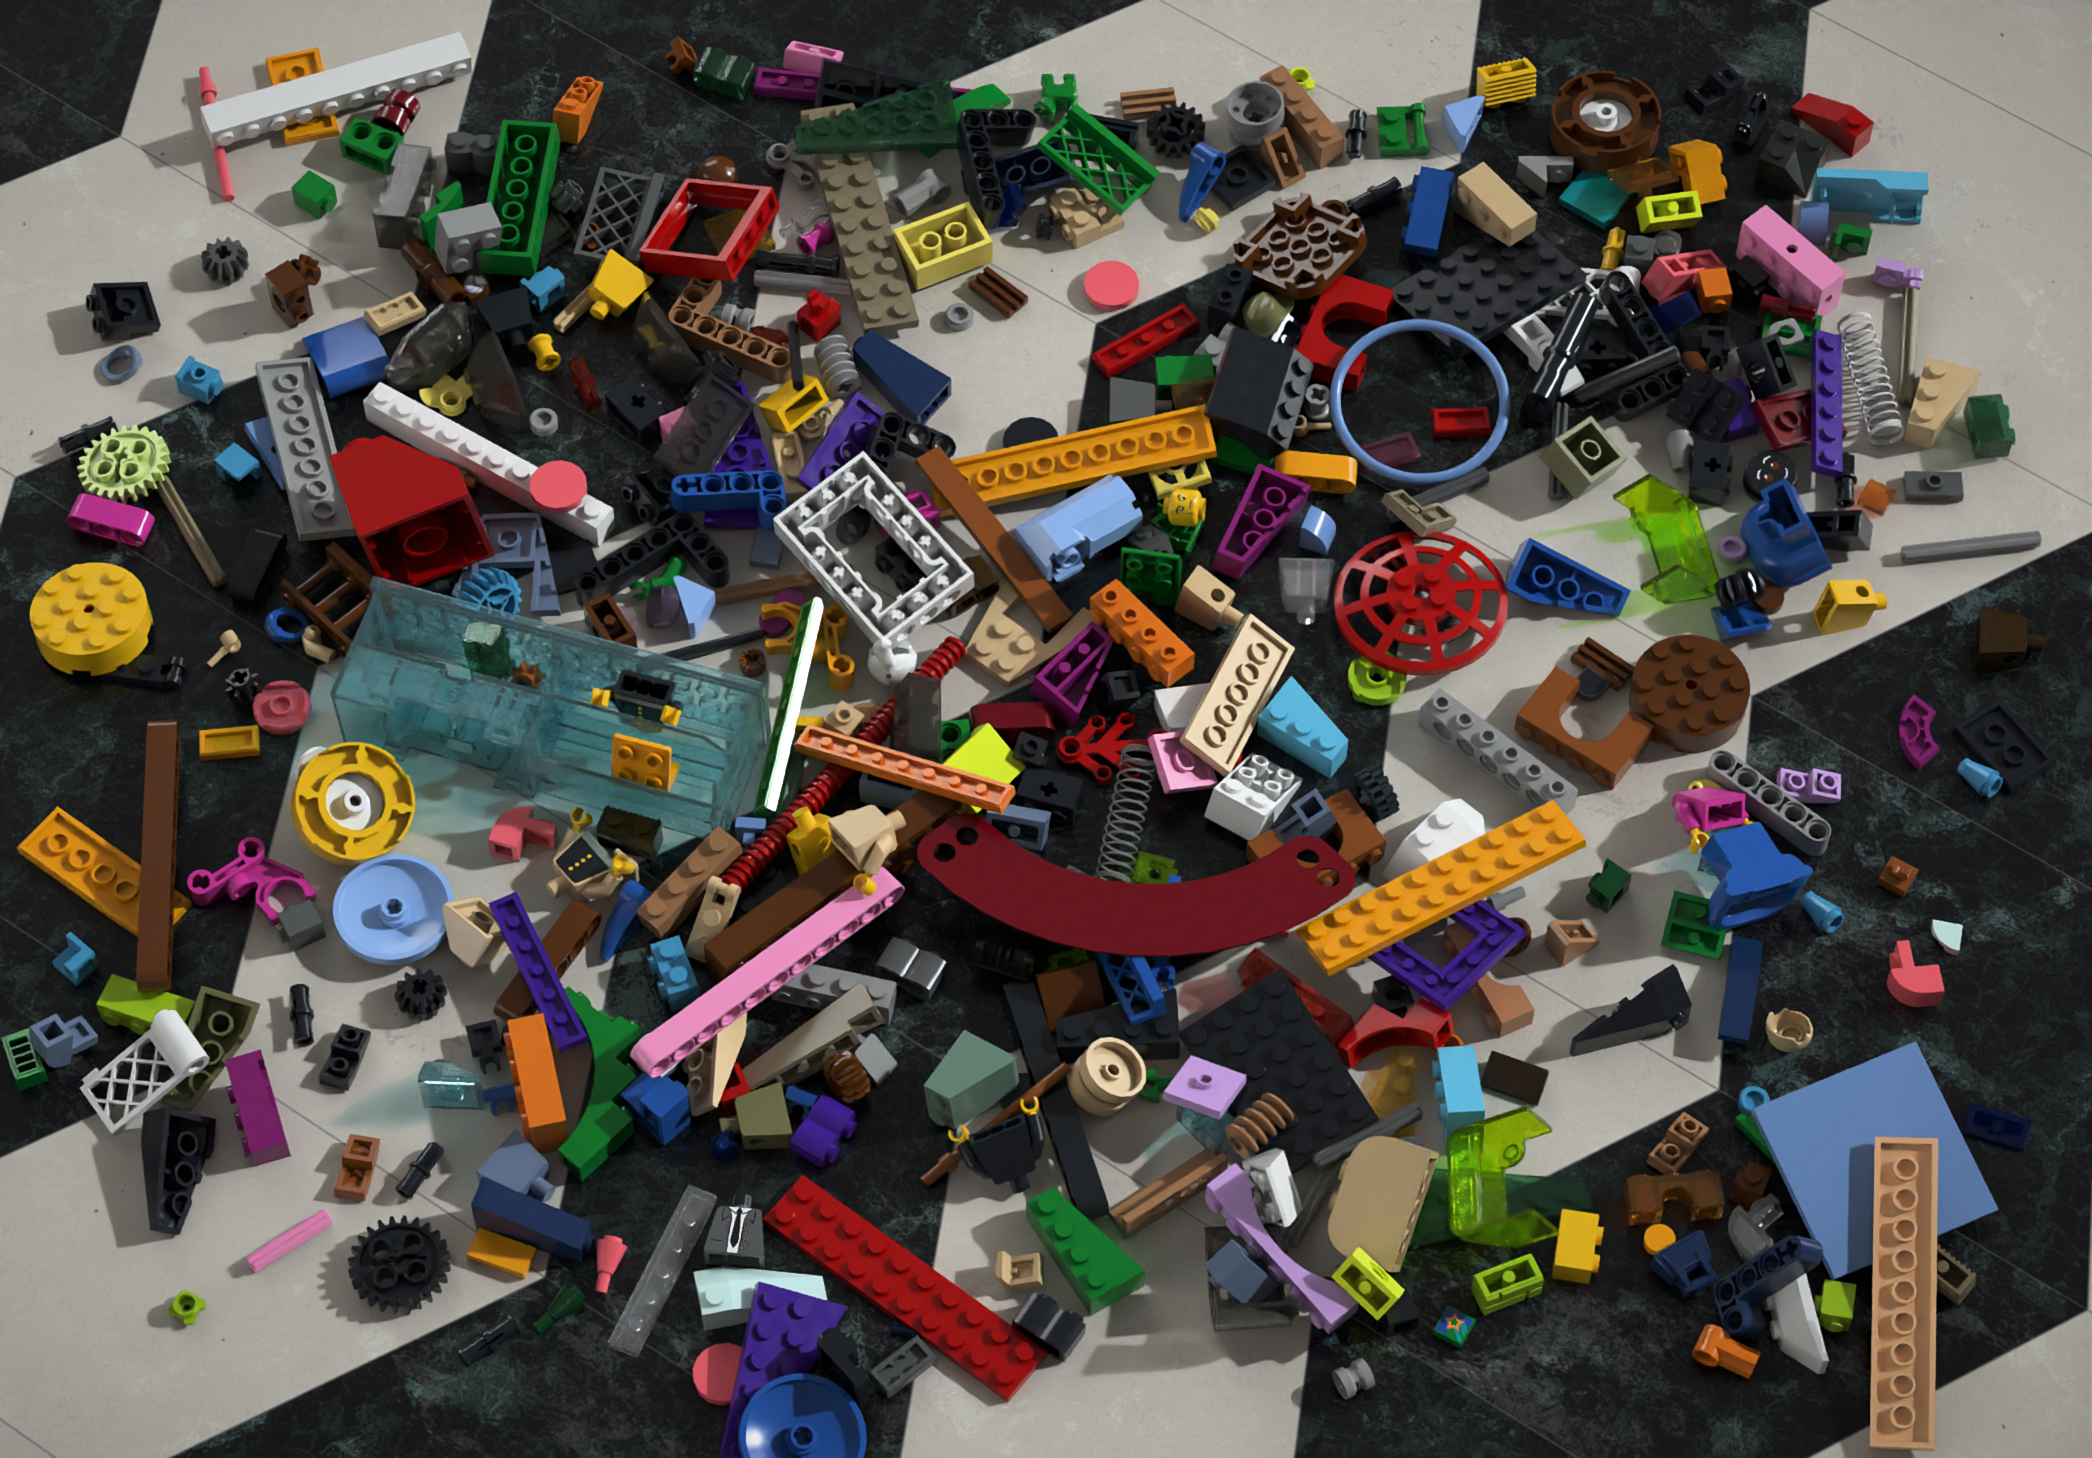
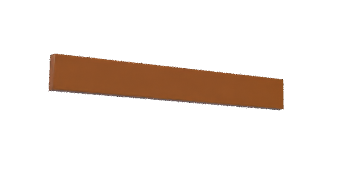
M937 446L916 458L915 465L1046 631L1050 634L1068 623L1073 618V614L941 447Z

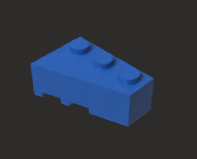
M1421 166L1420 174H1414L1411 191H1416L1414 201H1408L1406 217H1410L1408 227L1403 226L1400 242L1405 243V253L1437 258L1445 218H1447L1449 199L1453 193L1454 172Z

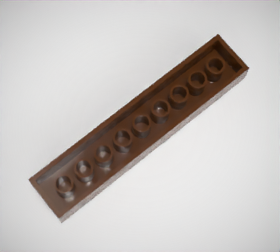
M920 790L888 814L899 810L905 819L906 826L895 831L898 846L889 853L881 867H884L895 878L902 874L910 873L919 862L917 848L920 841L950 818L963 814V802ZM963 829L957 832L956 839L961 835ZM939 845L934 849L933 855L939 850V847H941L942 845ZM837 849L704 944L707 974L716 984L720 983L852 887L854 878L858 874H864L865 870L859 871Z

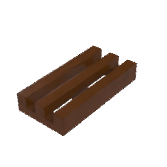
M988 266L984 268L982 274L978 273L975 280L972 279L968 282L970 290L1007 318H1011L1028 303L1027 295ZM981 284L985 285L987 288L993 291L994 295L987 291L985 288H983ZM999 299H1003L1004 301H1006L1008 304L1012 306V308L1007 306Z
M1587 637L1584 644L1579 646L1578 651L1571 655L1570 660L1583 670L1588 666L1611 682L1610 688L1616 692L1632 677L1635 669L1634 666L1590 637ZM1583 655L1586 656L1587 658H1589L1590 660H1592L1593 662H1595V663L1597 664V666H1595L1594 664H1592L1591 662H1589L1588 660H1586V659L1583 658L1582 656H1583ZM1605 671H1609L1610 673L1618 677L1620 680L1618 681Z

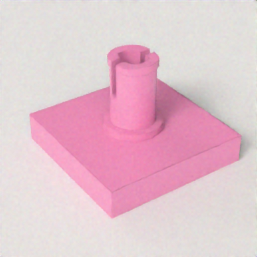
M1184 731L1155 734L1147 739L1164 794L1209 789L1218 784L1214 769L1179 742Z

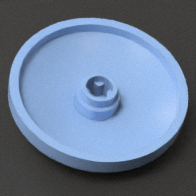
M405 854L383 855L360 864L345 877L334 898L333 918L341 941L356 956L380 965H402L427 956L445 940L447 932L442 907L444 903L453 902L454 897L451 886L444 874L428 861Z

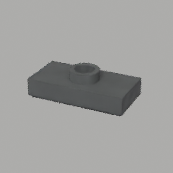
M1904 472L1905 500H1963L1962 472Z
M916 1335L870 1370L868 1376L889 1399L937 1362V1356Z

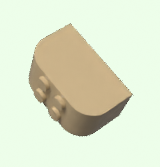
M1373 1136L1360 1142L1351 1153L1349 1161L1343 1162L1338 1175V1179L1342 1180L1339 1191L1333 1192L1328 1205V1209L1332 1210L1328 1222V1233L1334 1247L1341 1254L1349 1257L1359 1246L1383 1270L1400 1272L1440 1153L1393 1137Z

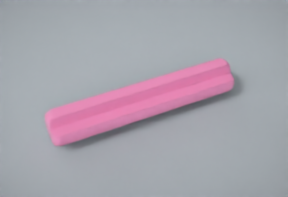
M325 1210L318 1211L247 1257L249 1266L254 1272H259L331 1226L332 1220Z

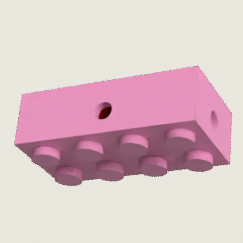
M1767 205L1742 222L1735 256L1740 260L1748 255L1770 275L1768 284L1778 292L1780 297L1787 300L1792 298L1791 302L1814 307L1816 315L1822 317L1838 306L1846 274L1845 271Z

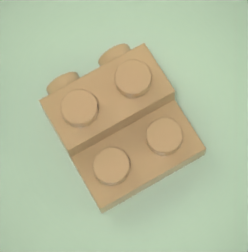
M1073 186L1050 196L1049 215L1054 216L1053 221H1058L1063 236L1067 241L1071 240L1076 249L1125 228V221L1122 216L1118 215L1087 188L1077 191Z

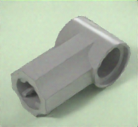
M929 168L918 176L915 184L893 196L894 203L902 216L908 217L931 202L934 205L941 204L950 196L952 188L935 169Z

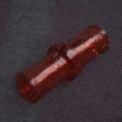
M578 356L579 364L576 357H573L568 361V365L575 379L573 382L575 390L580 393L584 408L591 411L590 403L592 402L595 410L602 404L595 388V377L590 374L584 356Z

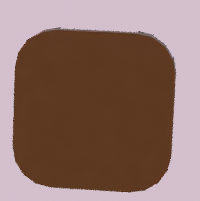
M1301 192L1300 198H1290L1282 201V198L1279 197L1273 201L1274 211L1246 239L1236 238L1233 243V258L1235 266L1253 271L1252 282L1290 298L1309 299L1328 289L1363 253L1366 248L1367 237L1361 219L1357 214L1353 212L1349 217H1346L1312 203L1311 195Z

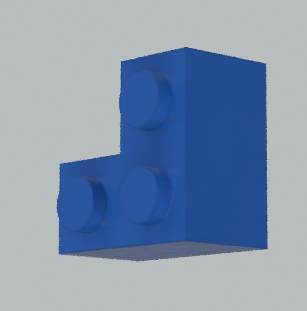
M644 1072L620 1093L621 1106L627 1108L634 1119L664 1146L691 1123L690 1105L688 1102L689 1093L683 1084L679 1081L673 1082L668 1076L651 1078Z

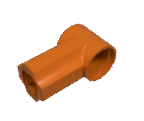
M1711 1324L1704 1327L1692 1351L1693 1357L1700 1363L1711 1367L1720 1365L1748 1379L1752 1375L1761 1352L1731 1339L1727 1331Z

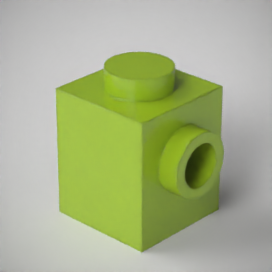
M1824 1280L1820 1296L1815 1295L1814 1307L1816 1314H1818L1817 1318L1820 1327H1824L1830 1332H1848L1853 1317L1856 1284Z

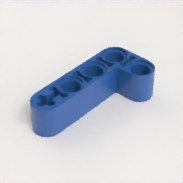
M772 470L678 475L672 481L670 503L679 512L757 508L760 526L767 531H775L773 518L786 509L783 478L778 472Z

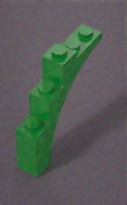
M568 986L564 990L587 1035L594 1057L595 1074L592 1094L587 1109L576 1129L558 1148L560 1163L582 1182L635 1133L634 1117L627 1108L621 1106L620 1093L638 1077L636 1070L627 1062L632 1059L630 1052L642 1038L643 1032L634 1021L630 1020L628 1022L621 1015L612 1022L611 1018L603 1010L597 1011L593 1008L589 999L582 992L576 993Z

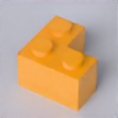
M1697 139L1668 146L1672 173L1681 176L1684 192L1697 190L1700 205L1726 199L1725 190H1727V182L1725 176L1721 173L1720 167L1723 158L1721 150L1716 144Z

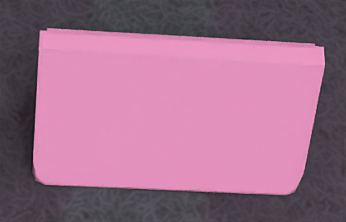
M792 41L785 49L783 68L819 74L823 57L841 61L844 52Z

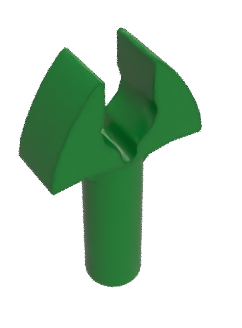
M1155 1068L1147 1070L1144 1085L1149 1084L1152 1088L1149 1090L1142 1089L1137 1094V1097L1147 1102L1159 1104V1095L1165 1091L1174 1077L1161 1079L1155 1075Z

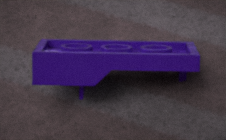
M857 391L850 395L827 427L825 436L801 469L795 481L807 491H810L864 451L874 422L885 413L860 392ZM884 422V428L892 433L891 425ZM875 447V453L881 457L883 454L882 450ZM845 450L850 453L849 457L844 455Z

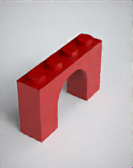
M1341 274L1328 289L1318 295L1320 297L1318 302L1313 301L1309 311V323L1304 322L1299 335L1301 341L1299 345L1294 344L1293 348L1314 363L1310 378L1331 384L1339 362L1349 350L1331 342L1324 334V328L1333 321L1346 318L1359 320L1378 327L1385 325L1393 307L1394 290ZM1360 353L1353 361L1345 375L1342 388L1357 392L1366 370L1367 354Z

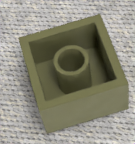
M1589 416L1556 438L1540 456L1575 500L1611 477L1627 460V457L1592 416Z

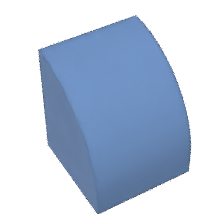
M1801 201L1797 216V231L1813 245L1825 246L1829 203Z
M1312 505L1301 526L1299 547L1327 555L1336 534V525L1328 514Z

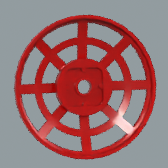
M1407 531L1377 539L1353 555L1339 574L1334 593V612L1341 634L1348 644L1363 658L1374 665L1404 675L1431 676L1464 668L1484 656L1495 645L1507 619L1508 596L1507 590H1505L1506 585L1500 572L1493 562L1476 547L1447 534L1434 532L1420 537L1414 531ZM1411 540H1435L1451 544L1454 547L1446 551L1431 546H1413ZM1399 541L1400 549L1385 554L1374 564L1360 560L1377 548ZM1466 551L1476 557L1489 569L1495 581L1479 580L1473 569L1460 556ZM1416 553L1433 554L1442 558L1435 566L1419 564ZM1403 555L1407 566L1396 572L1382 567L1389 561ZM1455 563L1465 572L1469 580L1453 581L1446 571ZM1351 569L1366 573L1361 584L1360 600L1344 606L1343 588L1348 573ZM1374 576L1388 581L1386 593L1369 597V588ZM1422 591L1426 592L1429 596L1421 599L1414 596V594ZM1473 591V603L1469 612L1455 604L1456 592ZM1482 591L1499 592V610L1491 629L1477 619L1482 606ZM1387 604L1390 612L1395 616L1390 625L1385 624L1373 610L1374 607ZM1364 611L1369 622L1383 634L1375 648L1367 644L1355 632L1347 616ZM1450 614L1461 621L1452 629L1442 633L1438 632L1437 624L1445 620ZM1406 623L1412 626L1425 627L1427 635H1411L1400 632V630ZM1469 627L1483 637L1479 643L1469 650L1454 657L1444 659L1441 643L1458 637ZM1393 640L1409 645H1429L1432 661H1407L1385 653Z

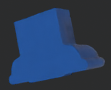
M1784 478L1760 490L1764 500L1748 511L1743 519L1740 531L1742 540L1747 547L1746 552L1754 569L1779 588H1791L1801 585L1833 569L1794 485L1791 486L1788 480Z
M1760 821L1712 834L1701 851L1720 881L1709 900L1710 914L1708 920L1710 926L1717 930H1727L1754 923L1776 914L1794 900L1812 875L1813 869L1809 865H1804L1794 855L1781 854Z

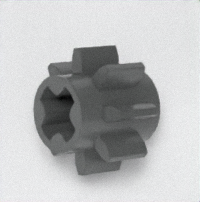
M570 179L565 184L559 180L551 189L550 194L554 196L551 199V203L564 214H567L570 209L576 213L584 204V199L581 197L584 194L583 189Z

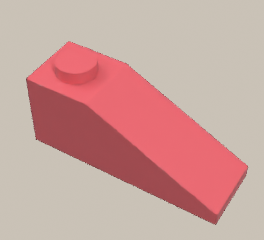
M1711 249L1658 257L1641 283L1649 290V294L1658 301L1673 299L1695 288L1698 270L1726 267V265Z

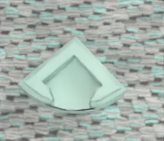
M1933 920L1931 924L1933 937L1944 947L1946 952L1958 956L1963 925Z

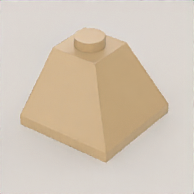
M479 896L444 903L442 912L449 947L459 957V961L462 964L471 968L489 964L507 947L489 909V904Z

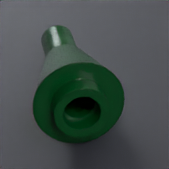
M564 1283L548 1307L547 1312L533 1324V1327L542 1334L555 1321L558 1322L584 1308L585 1305L582 1301L586 1297L574 1284L568 1287Z

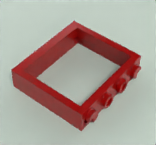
M686 178L638 251L646 272L733 282L780 209L773 187ZM697 205L747 210L718 256L668 251Z

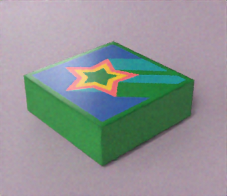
M1448 1305L1436 1324L1433 1335L1461 1349L1474 1327L1476 1319Z

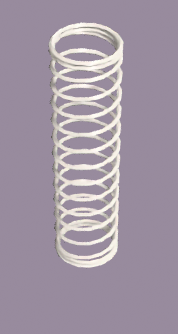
M1853 312L1840 319L1837 323V330L1842 336L1843 349L1846 352L1845 357L1851 370L1850 375L1854 379L1853 384L1859 397L1858 402L1861 405L1864 422L1867 424L1866 429L1869 432V440L1875 445H1889L1902 438L1905 428L1903 422L1899 420L1900 412L1896 411L1898 405L1893 402L1895 395L1891 393L1892 385L1888 384L1890 378L1886 375L1887 368L1883 366L1885 360L1881 357V349L1878 348L1880 343L1876 340L1877 333L1873 331L1872 317L1866 312ZM1857 316L1869 318V321H1857L1847 326L1844 330L1840 329L1841 324L1850 318ZM1859 323H1868L1865 327L1859 330L1849 332L1846 331L1853 325ZM1870 332L1874 333V338L1861 339L1852 345L1846 343L1849 338H1859ZM1868 341V342H1866V343H1863V344H1860V345H1856V344H1858V343H1860V342ZM1873 341L1877 343L1876 347L1864 348L1855 354L1849 352L1852 347L1865 346ZM1873 349V350H1871V351H1869V352H1865V353L1858 354V353L1863 352V351H1865V350ZM1875 350L1879 351V356L1866 357L1858 362L1851 361L1854 356H1863ZM1875 358V359H1873V360H1871V361L1863 362V361H1865V360H1867V359ZM1877 359L1882 360L1881 365H1872L1861 371L1854 370L1857 365L1869 364ZM1877 367V368H1875V369H1873V370L1865 371V370H1868V369H1870V368ZM1881 367L1885 370L1884 374L1871 375L1864 380L1857 379L1859 374L1875 372ZM1880 376V377H1878V378H1876V379L1868 380V379H1870V378H1872V377ZM1882 377L1887 378L1886 383H1877L1866 389L1860 388L1862 383L1877 381ZM1882 385V386H1880V387H1878V388L1870 389V388H1873V387H1875V386ZM1886 385L1890 387L1889 392L1876 393L1869 398L1862 397L1867 391H1876ZM1889 394L1893 397L1891 401L1879 402L1871 407L1865 406L1868 400L1882 399ZM1891 403L1895 405L1894 410L1882 411L1874 416L1867 414L1871 409H1881L1889 406ZM1894 412L1898 415L1897 419L1884 420L1877 425L1870 424L1874 418L1887 417ZM1884 427H1899L1891 433L1875 434L1876 431ZM1902 429L1900 434L1892 439L1884 441L1872 439L1873 435L1889 436Z

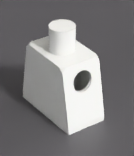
M1210 683L1155 690L1154 709L1162 729L1168 733L1185 731Z

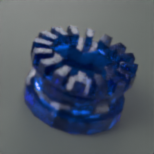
M732 1131L720 1132V1136L717 1133L709 1141L715 1158L730 1157L740 1149L739 1143L735 1141V1132Z

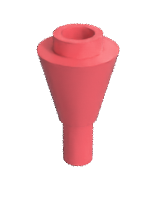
M605 1235L604 1239L597 1240V1272L599 1274L594 1290L597 1294H607L610 1278L627 1249V1246L622 1244L623 1240L621 1238Z

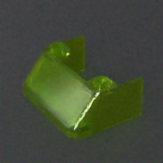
M1651 473L1612 495L1615 501L1630 510L1631 516L1629 520L1633 528L1646 534L1649 539L1659 575L1640 585L1643 592L1666 605L1711 598L1716 595L1714 585L1720 580L1699 511L1688 496Z
M1528 1105L1457 1128L1450 1134L1447 1140L1450 1228L1453 1234L1463 1241L1506 1248H1518L1558 1235V1229L1534 1208L1507 1216L1505 1169L1514 1167L1522 1161L1526 1152L1525 1141L1552 1132V1126Z

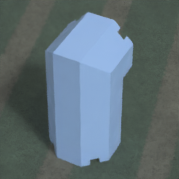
M1109 475L1015 527V541L1047 581H1052V578H1054L1056 582H1062L1083 569L1085 565L1082 561L1086 556L1091 559L1095 553L1142 528L1143 514L1140 507L1136 510L1134 509L1132 502L1136 501V498L1122 478Z

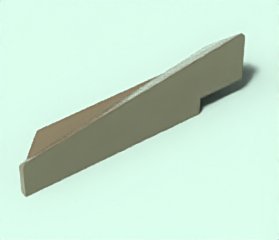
M858 983L742 1069L749 1089L754 1091L759 1086H769L781 1082L782 1089L785 1091L788 1089V1086L795 1085L823 1069V1063L834 1054L845 1050L849 1052L856 1050L861 1045L858 1034L885 1022L863 983Z

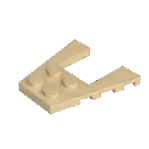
M1005 579L970 639L964 657L1007 688H1011L1037 672L1040 666L1052 660L1093 620L1089 614L1090 611L1083 607L1045 644L1005 616L1021 600L1020 596ZM1098 625L1100 628L1105 630V628L1102 625Z

